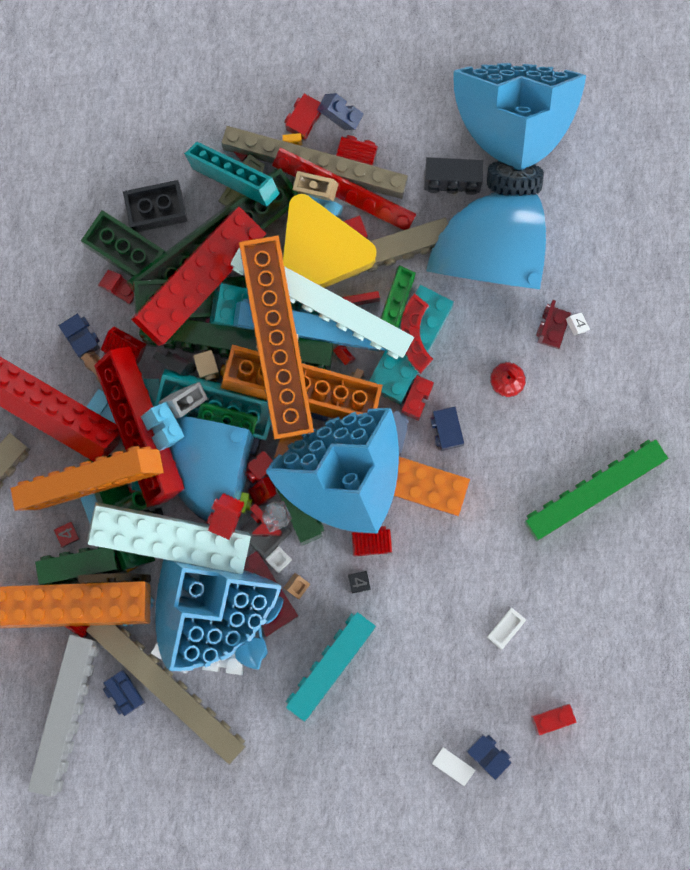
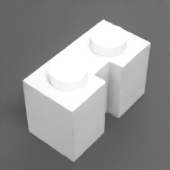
M235 654L223 661L219 660L211 663V666H203L202 670L220 672L221 667L226 668V673L243 675L244 665L240 664L235 658Z

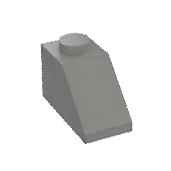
M197 382L170 394L159 401V404L167 402L174 417L180 418L208 398L200 382Z

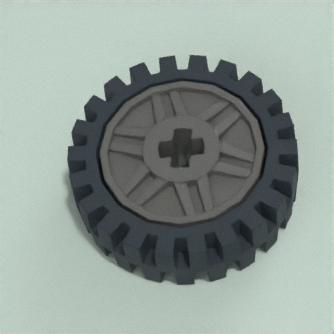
M497 161L488 167L487 186L493 192L503 193L506 196L508 194H511V196H515V194L519 196L523 194L535 195L542 190L544 172L536 164L522 170H516L513 166Z

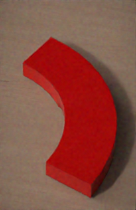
M414 293L403 312L400 330L414 337L405 354L411 365L421 374L433 361V358L425 350L420 338L421 319L429 305Z

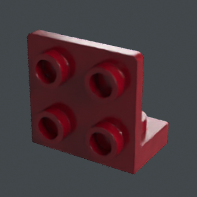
M552 300L551 304H547L544 309L542 319L545 320L544 322L541 321L536 336L539 339L537 343L560 349L568 324L566 318L571 313L555 308L556 300Z

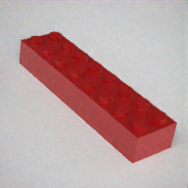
M237 207L131 320L158 346L164 345L232 272L233 266L230 264L239 249V242L261 239L267 233L240 207Z
M130 346L110 350L94 367L126 452H128V448L135 446L140 448L151 447V449L158 450L152 439L155 435L152 429L147 430L141 418L143 414L154 406L143 382L142 373L138 369L135 355L132 353ZM170 447L159 451L164 473L138 480L147 507L166 503L184 490L183 480L179 476Z
M0 357V407L93 462H96L95 458L108 456L118 446L121 436L115 423Z

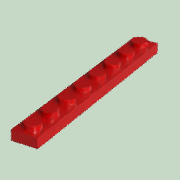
M281 147L274 159L273 167L281 168L283 172L296 177L297 171L334 179L338 183L335 197L402 230L409 229L415 219L416 213Z

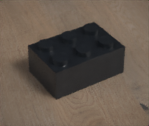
M426 157L424 190H428L430 193H438L439 191H447L449 194L465 192L468 195L480 193L483 182V160Z
M179 180L123 191L129 225L136 232L188 222Z

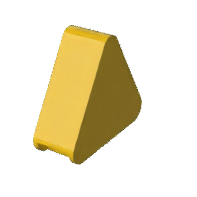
M298 194L290 200L283 263L286 268L326 288L364 272L374 265L377 252L372 242L308 195Z

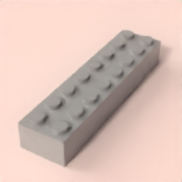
M69 635L28 787L30 792L51 797L62 791L64 780H61L63 772H67L69 761L66 760L68 753H72L74 742L72 741L73 734H77L79 722H77L78 715H82L84 709L82 700L84 695L87 696L90 686V684H87L88 678L93 675L95 665H92L93 659L98 656L100 649L97 641Z

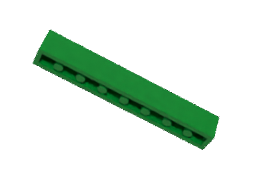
M648 439L640 445L641 449L635 452L632 449L623 455L625 459L618 462L616 459L607 465L609 469L602 472L600 469L591 475L593 479L586 482L584 479L575 485L577 489L570 492L567 490L559 495L560 499L553 502L551 500L544 504L542 511L537 512L535 510L526 516L528 519L524 523L536 542L668 460L669 458L658 441L655 439L651 442Z

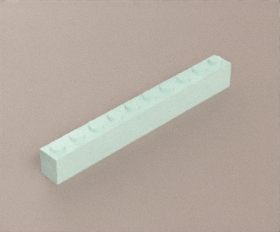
M239 248L230 265L233 266V271L243 275L244 270ZM284 266L290 302L295 303V301L303 304L301 308L312 313L314 310L320 313L318 317L327 322L330 319L337 323L336 327L345 332L347 329L353 331V336L362 341L364 338L371 341V346L378 350L381 347L388 350L387 354L395 359L404 357L414 339L413 336Z

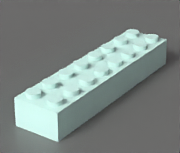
M95 502L87 543L109 549L243 574L251 536L248 532L235 530L230 540L208 531L209 524Z

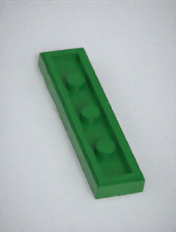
M400 265L397 267L380 319L397 328L399 327L416 272Z

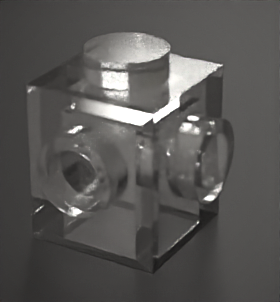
M274 501L268 504L262 514L263 522L269 532L287 526L292 519L284 501L279 503Z

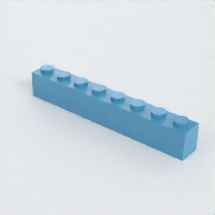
M243 299V301L236 303L233 326L254 330L249 299ZM299 309V311L292 310L295 330L299 338L377 352L386 351L382 347L378 350L371 346V341L366 338L362 341L354 337V332L349 329L346 332L336 327L337 323L331 319L327 322L319 318L320 313L318 312L315 315L310 314L305 309Z

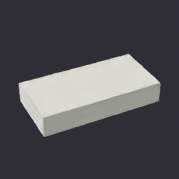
M511 607L486 638L502 650L526 619Z
M443 747L432 762L433 765L463 786L467 784L475 772L474 768Z

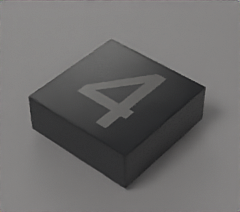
M367 571L348 574L352 594L371 590Z

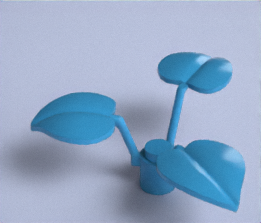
M278 597L274 609L271 608L266 617L267 621L265 624L272 622L277 617L283 605V598ZM261 626L258 629L259 638L254 637L251 641H247L246 644L239 646L235 653V658L240 664L257 670L260 668L262 659L268 654Z

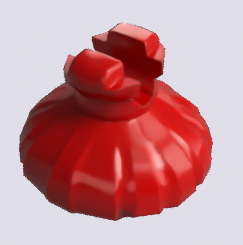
M511 362L498 364L490 376L493 390L502 397L518 395L526 384V377L522 368Z

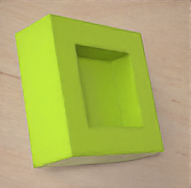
M241 493L240 501L244 502L241 514H246L247 510L250 511L253 499H250L251 496L248 493Z

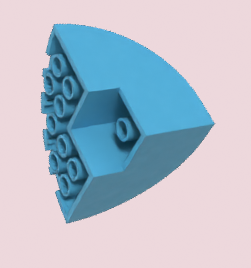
M498 63L497 66L484 64L481 65V69L473 70V67L470 66L454 70V93L461 118L477 144L498 161L513 166L516 170H522L541 161L561 141L579 107L586 75L566 69L564 72L553 71L554 67L549 66L537 68V65L522 64V66H512L511 63Z
M494 192L474 200L448 222L449 224L438 236L439 239L435 247L432 248L428 260L427 272L540 289L545 261L546 224L539 196L537 194H523L522 196L518 194L511 196V194H508L506 196L503 193L498 194Z
M391 408L368 409V413L357 415L356 412H352L341 420L339 417L325 422L326 426L318 430L313 428L314 432L301 435L303 439L289 444V449L283 455L279 454L266 470L276 488L292 504L309 516L339 529L377 534L391 506L398 476L399 445Z
M182 416L175 419L185 437L170 447L171 455L176 463V468L183 480L184 490L177 495L193 513L207 522L211 512L214 513L212 505L216 498L220 499L222 494L225 493L230 497L233 496V498L240 500L241 493H244L247 481L245 473L254 436L248 429Z
M163 559L156 597L155 624L158 648L166 668L169 671H190L193 668L211 666V663L219 660L223 661L235 654L234 651L239 646L246 644L247 641H251L256 636L255 633L260 626H264L271 608L274 609L281 585L244 570L243 574Z

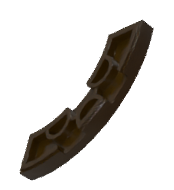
M149 574L78 575V582L81 584L151 582V575Z

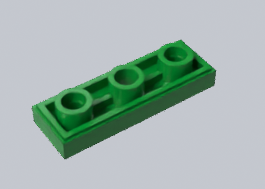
M203 402L200 405L197 419L248 429L253 435L258 416ZM227 417L230 419V421L227 422L224 420V418Z

